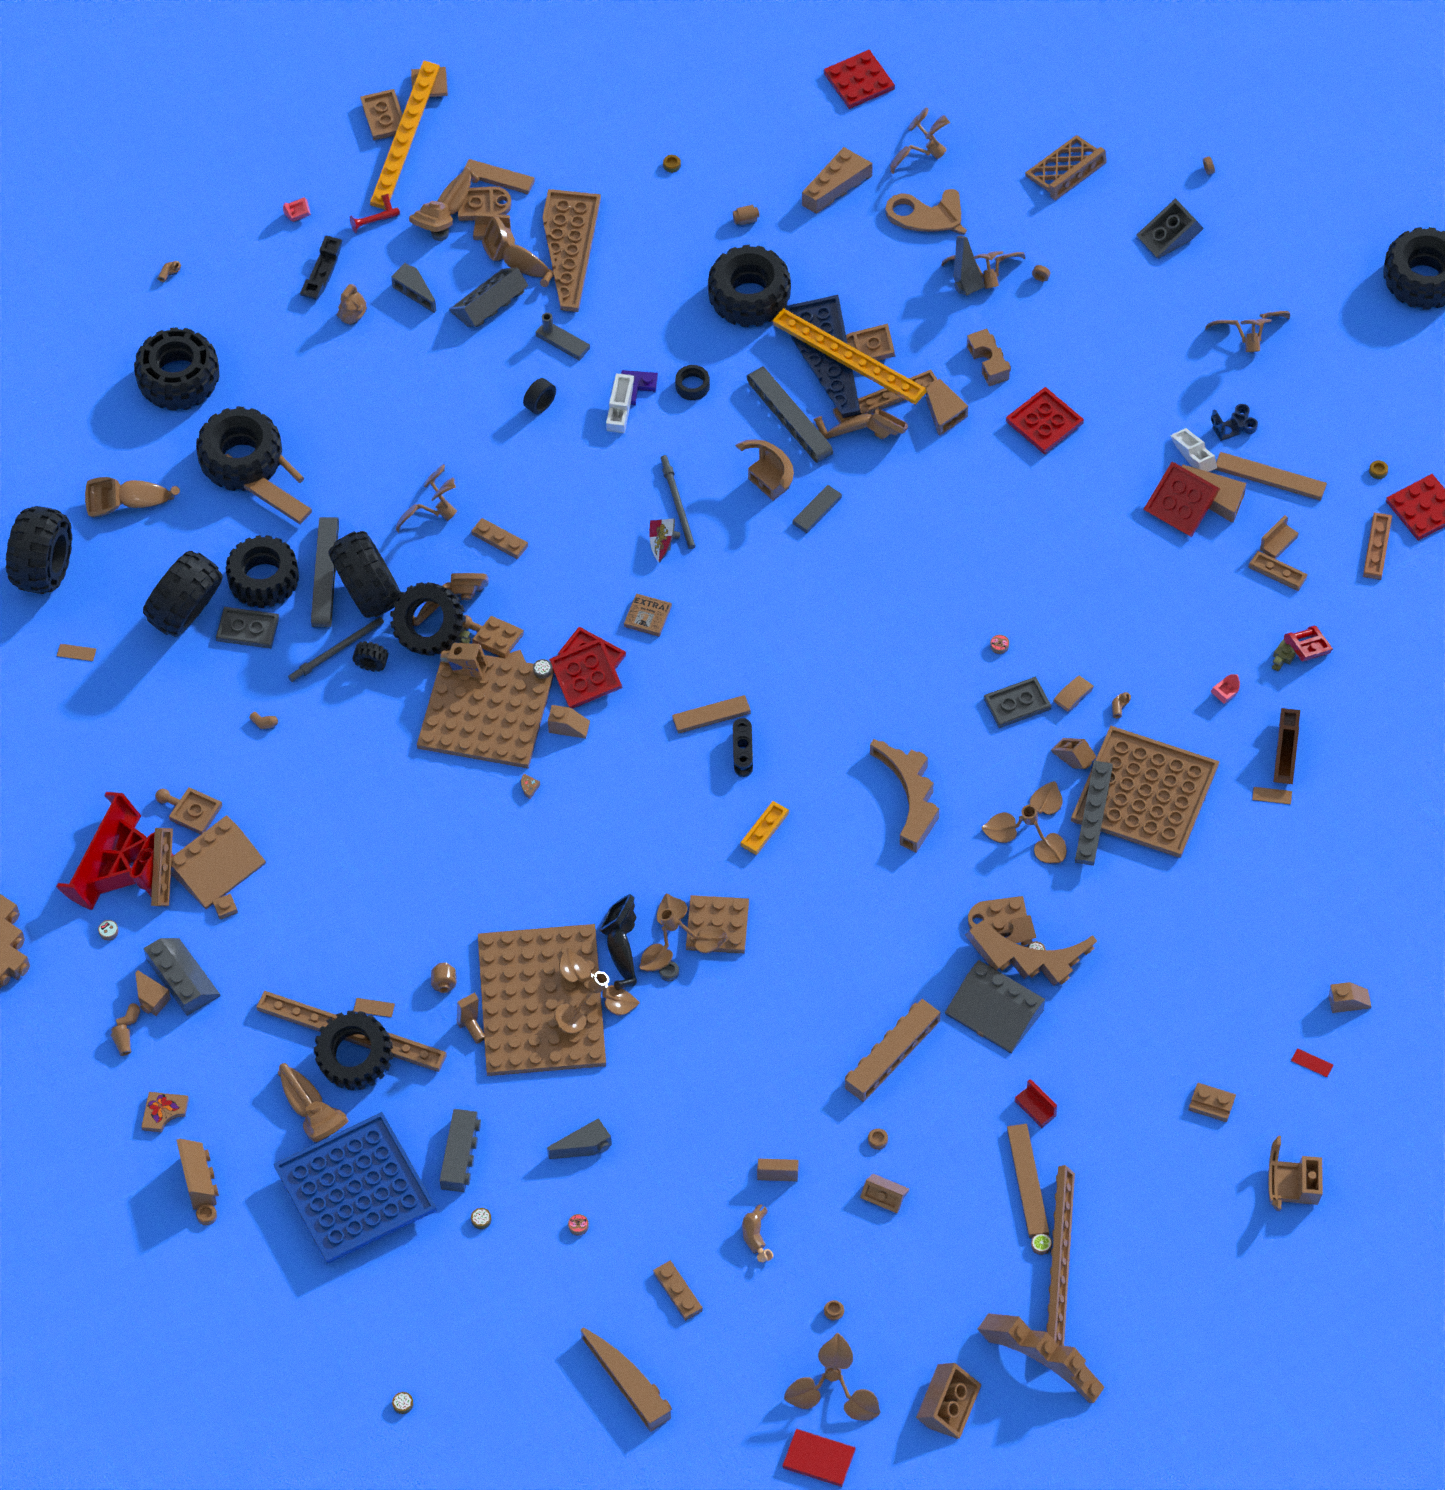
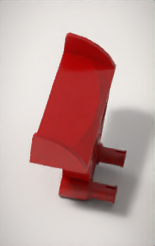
M105 792L104 796L111 802L109 809L70 883H58L56 886L70 900L89 910L94 908L100 894L137 884L140 889L146 890L149 896L152 897L155 832L146 837L135 829L141 815L123 793Z

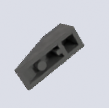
M959 235L956 239L954 287L959 294L967 296L985 287L976 260L973 259L974 255L968 238Z
M404 263L391 276L392 287L435 313V299L420 272L414 266Z
M598 1118L548 1146L547 1154L549 1159L596 1155L599 1152L603 1153L612 1146L611 1135Z

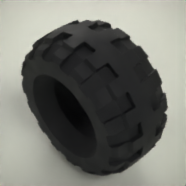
M1422 227L1414 228L1411 232L1407 230L1390 244L1385 256L1383 275L1391 294H1395L1396 299L1401 303L1405 302L1412 308L1422 307L1423 310H1430L1432 307L1440 308L1445 305L1444 230L1441 232L1433 227H1429V229H1422ZM1421 265L1429 266L1436 269L1440 274L1424 276L1413 272L1411 268Z
M743 245L740 248L733 247L727 251V254L722 253L709 271L708 295L710 303L714 306L718 315L722 318L726 317V320L731 324H741V327H749V325L762 326L764 322H771L783 308H786L787 302L790 300L791 279L788 267L774 251H767L763 246L757 245V247H752L750 245ZM745 283H755L764 288L761 292L744 294L735 290L736 287Z
M173 327L167 331L160 330L153 337L149 336L144 341L143 346H140L138 349L136 362H134L135 377L142 395L155 406L160 408L167 407V409L177 411V409L181 408L184 410L191 409V406L203 403L205 397H210L215 390L220 376L215 348L208 342L206 337L199 332L195 334L192 329L188 328L182 330L178 329V327ZM183 360L191 363L189 367L179 372L162 370L164 365L173 361Z
M237 406L236 409H223L218 415L215 413L208 419V423H204L199 431V438L196 440V450L202 472L211 479V482L219 487L225 486L227 490L235 491V489H241L246 491L244 488L245 484L256 482L262 478L269 480L275 474L276 469L280 466L279 458L282 455V444L278 428L274 426L273 421L265 414L261 415V412L253 408L249 410ZM237 445H248L255 448L253 453L241 458H230L224 455L230 448Z
M32 506L31 508H25L16 517L10 531L5 560L7 577L10 583L18 587L19 590L46 594L47 592H53L61 585V581L64 579L69 566L73 540L72 526L66 515L56 509Z
M353 531L334 542V546L329 549L328 554L344 586L362 615L366 618L379 617L395 608L393 603L395 600L398 601L400 599L398 595L401 591L367 532L359 531L356 533Z
M185 552L168 569L143 606V614L147 617V621L165 635L170 634L177 637L182 634L199 616L220 586L223 576L218 570L219 567L201 553Z

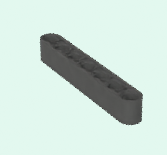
M762 366L746 375L752 389L816 463L833 454L830 443L765 367Z
M319 517L311 613L312 627L332 626L336 569L328 552L334 546V542L338 540V517Z

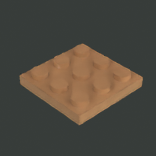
M691 895L688 929L699 936L700 930L704 927H719L726 932L728 937L713 952L745 954L749 898ZM688 933L686 950L698 951L695 946L697 940Z

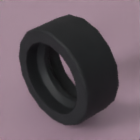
M698 365L682 367L675 377L676 391L682 398L687 400L703 398L710 389V376L708 372ZM688 377H698L703 380V384L697 388H687L682 385V381Z
M544 378L534 381L524 395V407L535 414L544 412L555 398V385Z

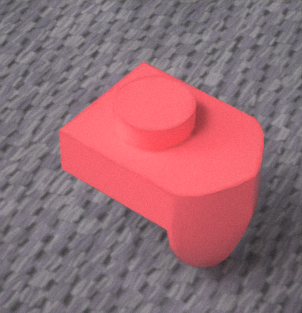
M305 197L291 203L285 202L283 205V213L292 222L311 215L308 201Z
M1231 674L1226 676L1210 692L1223 704L1227 703L1239 691L1240 680L1238 675Z

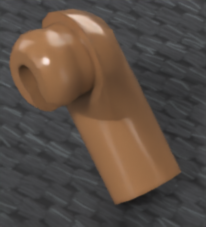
M173 261L164 264L157 279L160 282H165L168 275L179 272L181 263Z
M1123 692L1112 700L1113 718L1118 719L1122 717V708L1131 700V695L1128 692Z
M253 712L249 716V719L260 729L273 728L278 724V719L275 716L261 717L257 712Z
M131 1003L128 1006L126 1015L116 1019L117 1026H128L136 1023L140 1014V1007L135 1003Z

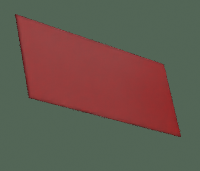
M1298 1048L1291 1059L1292 1062L1325 1077H1328L1334 1064Z

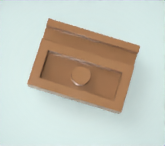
M1197 1083L1189 1105V1111L1227 1122L1236 1094Z

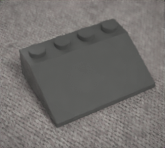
M978 960L965 977L945 1014L976 1033L980 1031L984 1038L1012 1054L1043 1013L1045 999Z

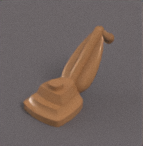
M466 167L444 189L437 201L423 204L420 210L410 215L409 222L434 232L449 228L453 224L451 215L455 214L463 205L469 192L471 181L477 183L480 177L472 171V168Z
M493 216L482 240V245L490 259L500 261L503 258L510 268H518L521 273L529 276L543 277L540 285L547 287L549 281L554 276L553 271L533 253L519 245H515V238L511 230L504 226L499 217Z
M876 408L873 415L867 413L853 417L834 426L828 432L823 423L822 416L813 419L818 430L826 439L866 427L874 431V435L881 439L887 438L890 434L895 436L899 433L903 434L908 429V424L905 421Z
M94 478L86 483V509L88 515L95 518L112 513L122 504L129 508L152 507L174 499L179 494L180 489L177 486H173L168 491L160 485L139 480L126 481L120 485L118 480L114 478Z
M452 573L451 582L444 583L442 586L451 590L454 595L461 597V600H472L476 592H481L484 587L488 586L489 577L483 573ZM431 601L426 602L418 613L417 618L413 615V626H419L439 605Z
M286 1063L280 1064L278 1075L281 1077L284 1093L293 1110L298 1115L306 1117L303 1122V1129L310 1140L313 1142L321 1141L349 1122L347 1116L341 1110L332 1108L322 1102L320 1093L306 1077L289 1067Z

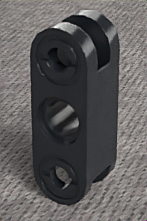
M739 718L733 723L734 771L740 777H747L753 772L752 725L746 718Z

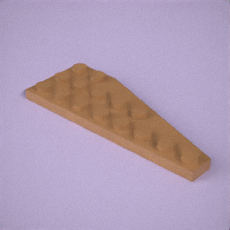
M548 189L543 212V225L560 309L562 311L579 312L601 194Z

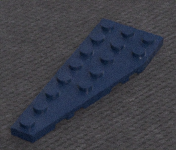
M839 295L786 306V310L848 344ZM791 335V339L841 416L846 418L860 415L861 411L853 370Z

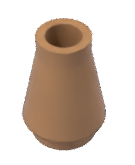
M126 1025L113 1027L110 1036L120 1055L130 1054L132 1052L130 1029Z

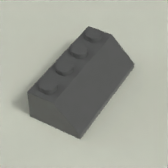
M503 268L458 301L449 310L467 327H479L485 322L484 319L494 316L498 312L497 309L501 306H507L511 303L513 297L523 294L525 292L524 289L529 285L518 268Z
M160 938L143 948L146 960L187 1016L221 996L180 938Z

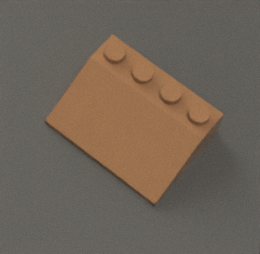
M226 815L172 856L171 875L205 909H208L213 905L212 900L226 895L265 865L266 861L242 830Z

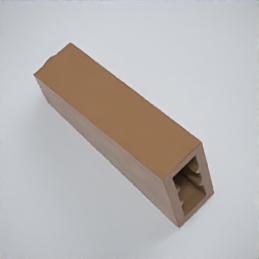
M1182 464L1183 468L1220 488L1209 509L1234 523L1245 495L1246 483Z

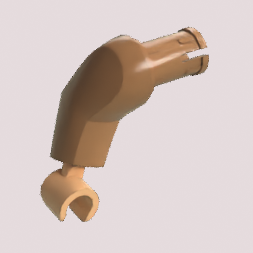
M759 1204L752 1213H747L744 1216L742 1231L744 1241L753 1253H759L757 1259L763 1263L771 1260L774 1255L770 1249L763 1250L766 1244L760 1234L761 1220L768 1211L766 1207L760 1211L763 1205Z

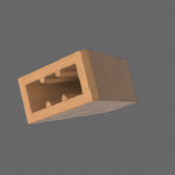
M941 379L931 382L926 387L925 399L939 435H942L968 417V405Z

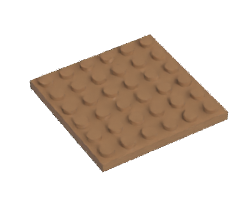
M485 655L488 666L483 680L456 674L452 671L449 663L440 661L418 738L417 749L529 769L555 674L553 668L552 674L548 678L540 679L534 675L533 663Z
M1110 725L1095 760L1113 763L1101 832L1181 858L1220 761ZM1092 770L1071 817V822L1082 825Z

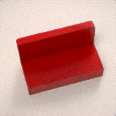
M1031 1079L1027 1081V1088L1014 1099L1041 1128L1057 1115V1104Z

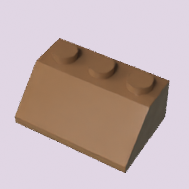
M176 1139L193 1210L198 1209L203 1204L216 1205L215 1197L219 1196L217 1185H212L211 1179H214L215 1176L213 1168L208 1167L207 1164L208 1161H211L208 1149L204 1150L201 1142Z
M956 1363L938 1364L916 1418L929 1429L960 1439L982 1384Z

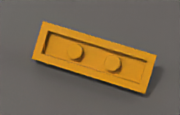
M772 801L740 842L741 847L757 855L788 816L789 809Z

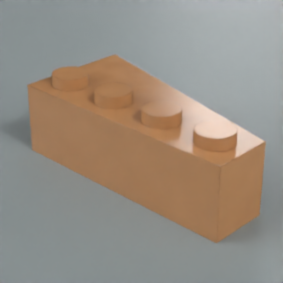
M843 147L803 190L802 206L817 214L832 204L834 199L844 196L852 187L856 188L864 179L868 180L871 178L873 163Z

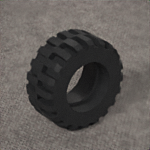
M258 535L253 539L249 537L245 539V542L238 543L236 549L233 548L229 553L230 556L227 557L225 568L229 588L235 598H238L243 604L247 603L250 607L258 606V608H264V606L273 607L276 603L281 604L285 601L284 598H289L292 595V591H295L298 586L299 571L293 549H290V545L286 542L282 543V540L277 537L275 539L268 535L265 537ZM261 564H270L278 568L274 575L265 579H254L246 575L250 569Z
M431 582L416 583V586L411 585L407 587L406 592H401L398 595L400 599L394 601L393 606H395V609L390 613V616L393 617L390 625L395 630L393 632L395 638H398L399 643L408 650L421 655H440L443 650L451 649L454 642H459L461 639L459 634L460 632L463 633L465 629L462 625L463 622H466V616L463 615L465 611L463 605L459 603L461 600L451 590ZM424 602H435L443 611L442 626L437 633L430 637L421 636L413 627V615L416 609Z
M353 1010L347 1011V1015H343L341 1012L336 1014V1019L329 1018L327 1020L328 1025L326 1027L321 1026L319 1029L321 1035H317L315 1038V1043L317 1044L314 1047L315 1060L322 1073L331 1083H335L337 1087L342 1089L346 1087L347 1090L354 1091L355 1087H358L359 1090H363L367 1084L370 1086L375 1085L374 1080L377 1078L381 1080L385 1076L383 1072L384 1070H389L391 1066L389 1060H393V1053L391 1051L393 1045L388 1032L375 1017L366 1015L362 1011H359L358 1014ZM355 1034L365 1035L371 1042V1050L366 1060L357 1066H342L336 1058L339 1044L348 1036Z

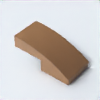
M1079 675L1058 693L1053 702L1068 712L1079 705L1081 698L1092 692L1094 685Z

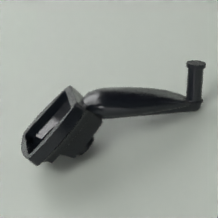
M631 894L622 897L609 908L600 927V931L604 935H608L607 946L612 961L625 979L614 982L616 990L630 986L634 987L637 984L632 952L626 936L634 928V922L637 918L633 911L635 908V897Z

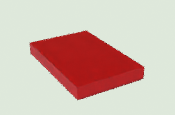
M578 627L558 652V655L600 637ZM603 640L616 669L625 658L626 652Z
M796 1429L783 1463V1469L843 1487L856 1447Z

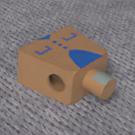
M453 643L450 651L443 650L441 652V662L449 663L454 673L483 680L488 662L480 644Z

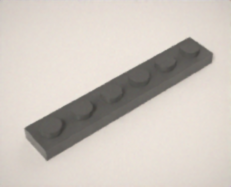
M1094 760L1075 863L1091 866L1095 864L1113 763Z

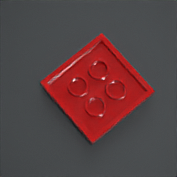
M870 49L824 69V75L848 109L895 90V84Z
M1044 387L1006 417V422L1043 454H1046L1084 424V419L1048 388Z
M1172 461L1143 510L1192 537L1220 488Z
M1433 474L1386 497V503L1418 541L1445 527V488Z
M602 637L549 659L569 708H576L623 688Z

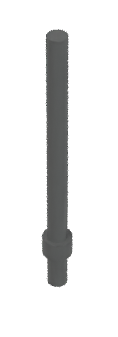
M663 455L660 457L663 465L662 472L664 477L667 478L688 548L694 549L696 546L674 479L675 473L673 467L670 466L667 455Z
M382 617L375 619L309 663H303L299 666L298 670L288 675L289 680L293 682L302 675L306 676L311 673L313 668L382 625L384 620Z

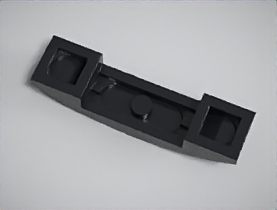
M325 235L319 249L320 255L309 279H306L300 296L318 300L322 295L336 266L343 242L342 239Z

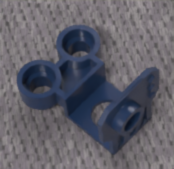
M1238 404L1235 407V412L1231 414V420L1223 422L1217 410L1213 409L1211 416L1212 428L1220 441L1241 434L1242 430L1247 434H1253L1257 431L1258 421L1255 418L1249 417L1250 408L1248 405ZM1225 426L1232 429L1230 434H1225Z

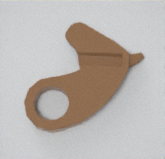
M946 189L942 194L940 203L932 208L911 194H897L887 201L886 216L888 221L904 229L926 232L951 230L963 235L967 232V229L961 225L960 195L955 189ZM907 204L914 210L909 215L900 216L894 213L893 209L897 205Z

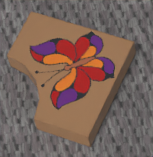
M149 1092L141 1127L142 1130L162 1132L170 1120L177 1117H185L189 1097L186 1095Z

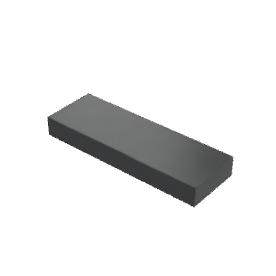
M827 485L793 519V524L805 533H808L840 501L842 494Z

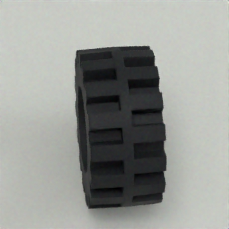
M363 641V643H357L352 661L355 662V665L360 666L361 669L365 668L367 671L375 672L376 670L380 672V670L382 671L385 668L389 653L387 649H384L383 646H379L377 643L373 644L370 641L369 643Z

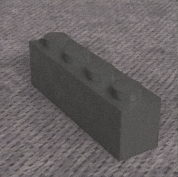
M453 1109L439 1180L441 1190L465 1192L466 1185H470L471 1173H469V1168L474 1165V1155H472L473 1149H477L478 1137H476V1132H480L481 1119H478L477 1111Z

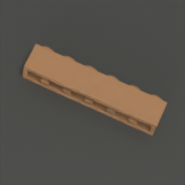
M924 999L914 1003L909 1009V1013L897 1021L896 1027L893 1030H888L883 1040L872 1047L871 1053L859 1061L858 1067L854 1071L848 1072L845 1077V1089L862 1102H865L940 1022L941 1012Z

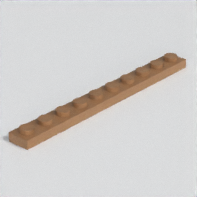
M265 990L256 1006L257 1011L319 1031L321 1026L326 1027L329 1018L333 1020L337 1018L333 1013ZM388 1032L393 1045V1049H391L393 1057L440 1072L447 1057L445 1051ZM355 1034L344 1039L345 1041L371 1049V1042L365 1035Z
M1066 1165L1058 1166V1174L1056 1175L1057 1192L1055 1193V1224L1052 1232L1050 1302L1048 1304L1049 1317L1046 1325L1048 1334L1060 1346H1064L1075 1180V1173Z

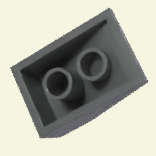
M1175 198L1136 236L1159 259L1190 242L1204 228Z

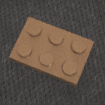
M391 89L360 96L373 141L395 136L403 116L395 90Z

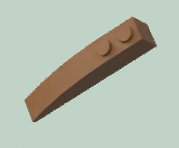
M584 1327L580 1329L582 1340L651 1432L671 1419L672 1407L666 1399L663 1400L660 1397L658 1387L654 1383L651 1385L641 1371L615 1347Z

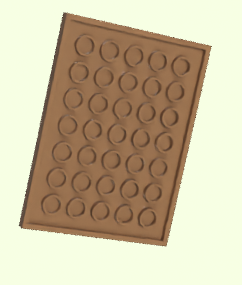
M595 924L478 933L484 1035L486 1036L484 1040L487 1076L606 1066L601 992L592 993L579 1010L586 1017V1025L580 1032L568 1034L561 1031L554 1017L556 1008L561 1004H570L576 1010L590 991L589 981L580 983L578 980L570 983L562 977L559 970V962L565 950L570 948L589 964L591 969L589 976L599 972Z

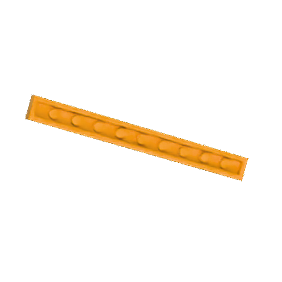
M425 60L422 62L372 195L371 206L386 210L381 197L385 194H389L388 196L391 201L440 70V65Z
M784 308L772 320L774 326L914 405L926 394L925 387Z

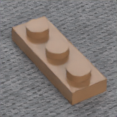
M483 518L471 530L473 536L516 559H519L528 547V542Z
M671 1260L653 1270V1274L685 1321L703 1311V1307Z

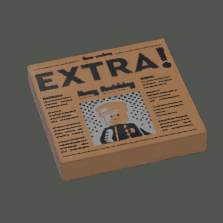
M636 593L625 619L624 627L660 637L672 608V603Z

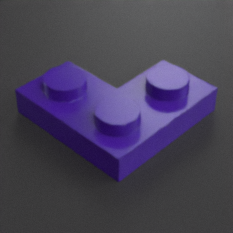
M621 371V374L634 376L630 405H636L638 390L656 392L658 373Z

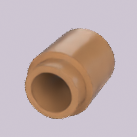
M753 204L739 207L732 211L735 225L740 224L741 226L757 222V218L760 217L758 208L754 207Z

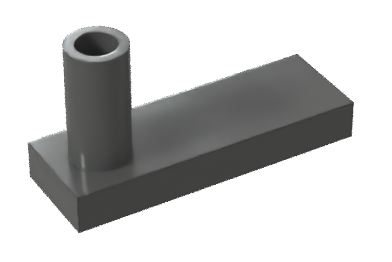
M546 312L542 314V325L535 332L536 336L580 361L590 350V344L553 324L551 313Z

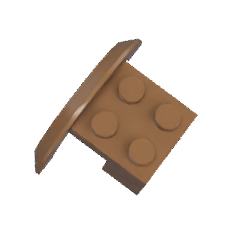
M758 439L741 441L735 445L741 452L748 448H759V460L748 468V479L774 501L789 489L793 481L794 470L790 459L781 449L774 444Z
M1278 1136L1272 1143L1269 1158L1268 1192L1271 1205L1276 1211L1281 1210V1202L1318 1205L1323 1195L1322 1157L1302 1156L1299 1163L1278 1161L1281 1146V1136Z

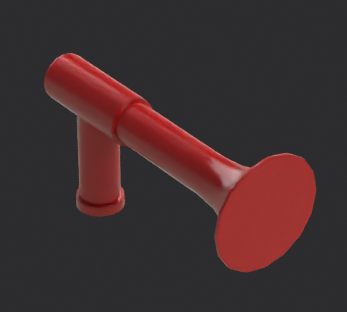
M389 194L381 196L386 211L360 219L353 218L350 215V224L354 233H357L358 228L365 224L400 215L398 207L392 209Z

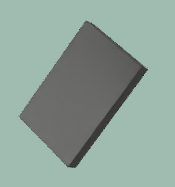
M224 607L216 641L272 649L280 616L276 613Z
M1036 676L985 694L983 697L998 728L1049 711L1052 707Z

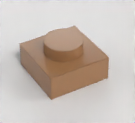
M231 894L212 900L220 920L238 913Z

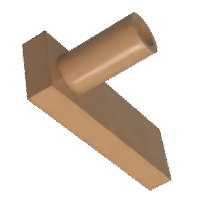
M474 992L457 1001L456 1022L460 1029L466 1026L473 1040L478 1044L484 1041L486 1036L476 1021L478 1019L479 999Z

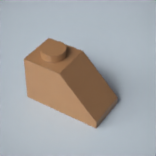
M551 705L548 717L549 733L586 739L590 720L572 708Z
M1062 738L1051 749L1053 754L1075 769L1088 768L1096 758L1095 753L1085 739Z
M137 970L135 975L140 1007L144 1012L157 1016L171 1000L169 990Z
M1351 982L1330 984L1328 997L1332 1013L1370 1009L1372 1007L1368 989Z

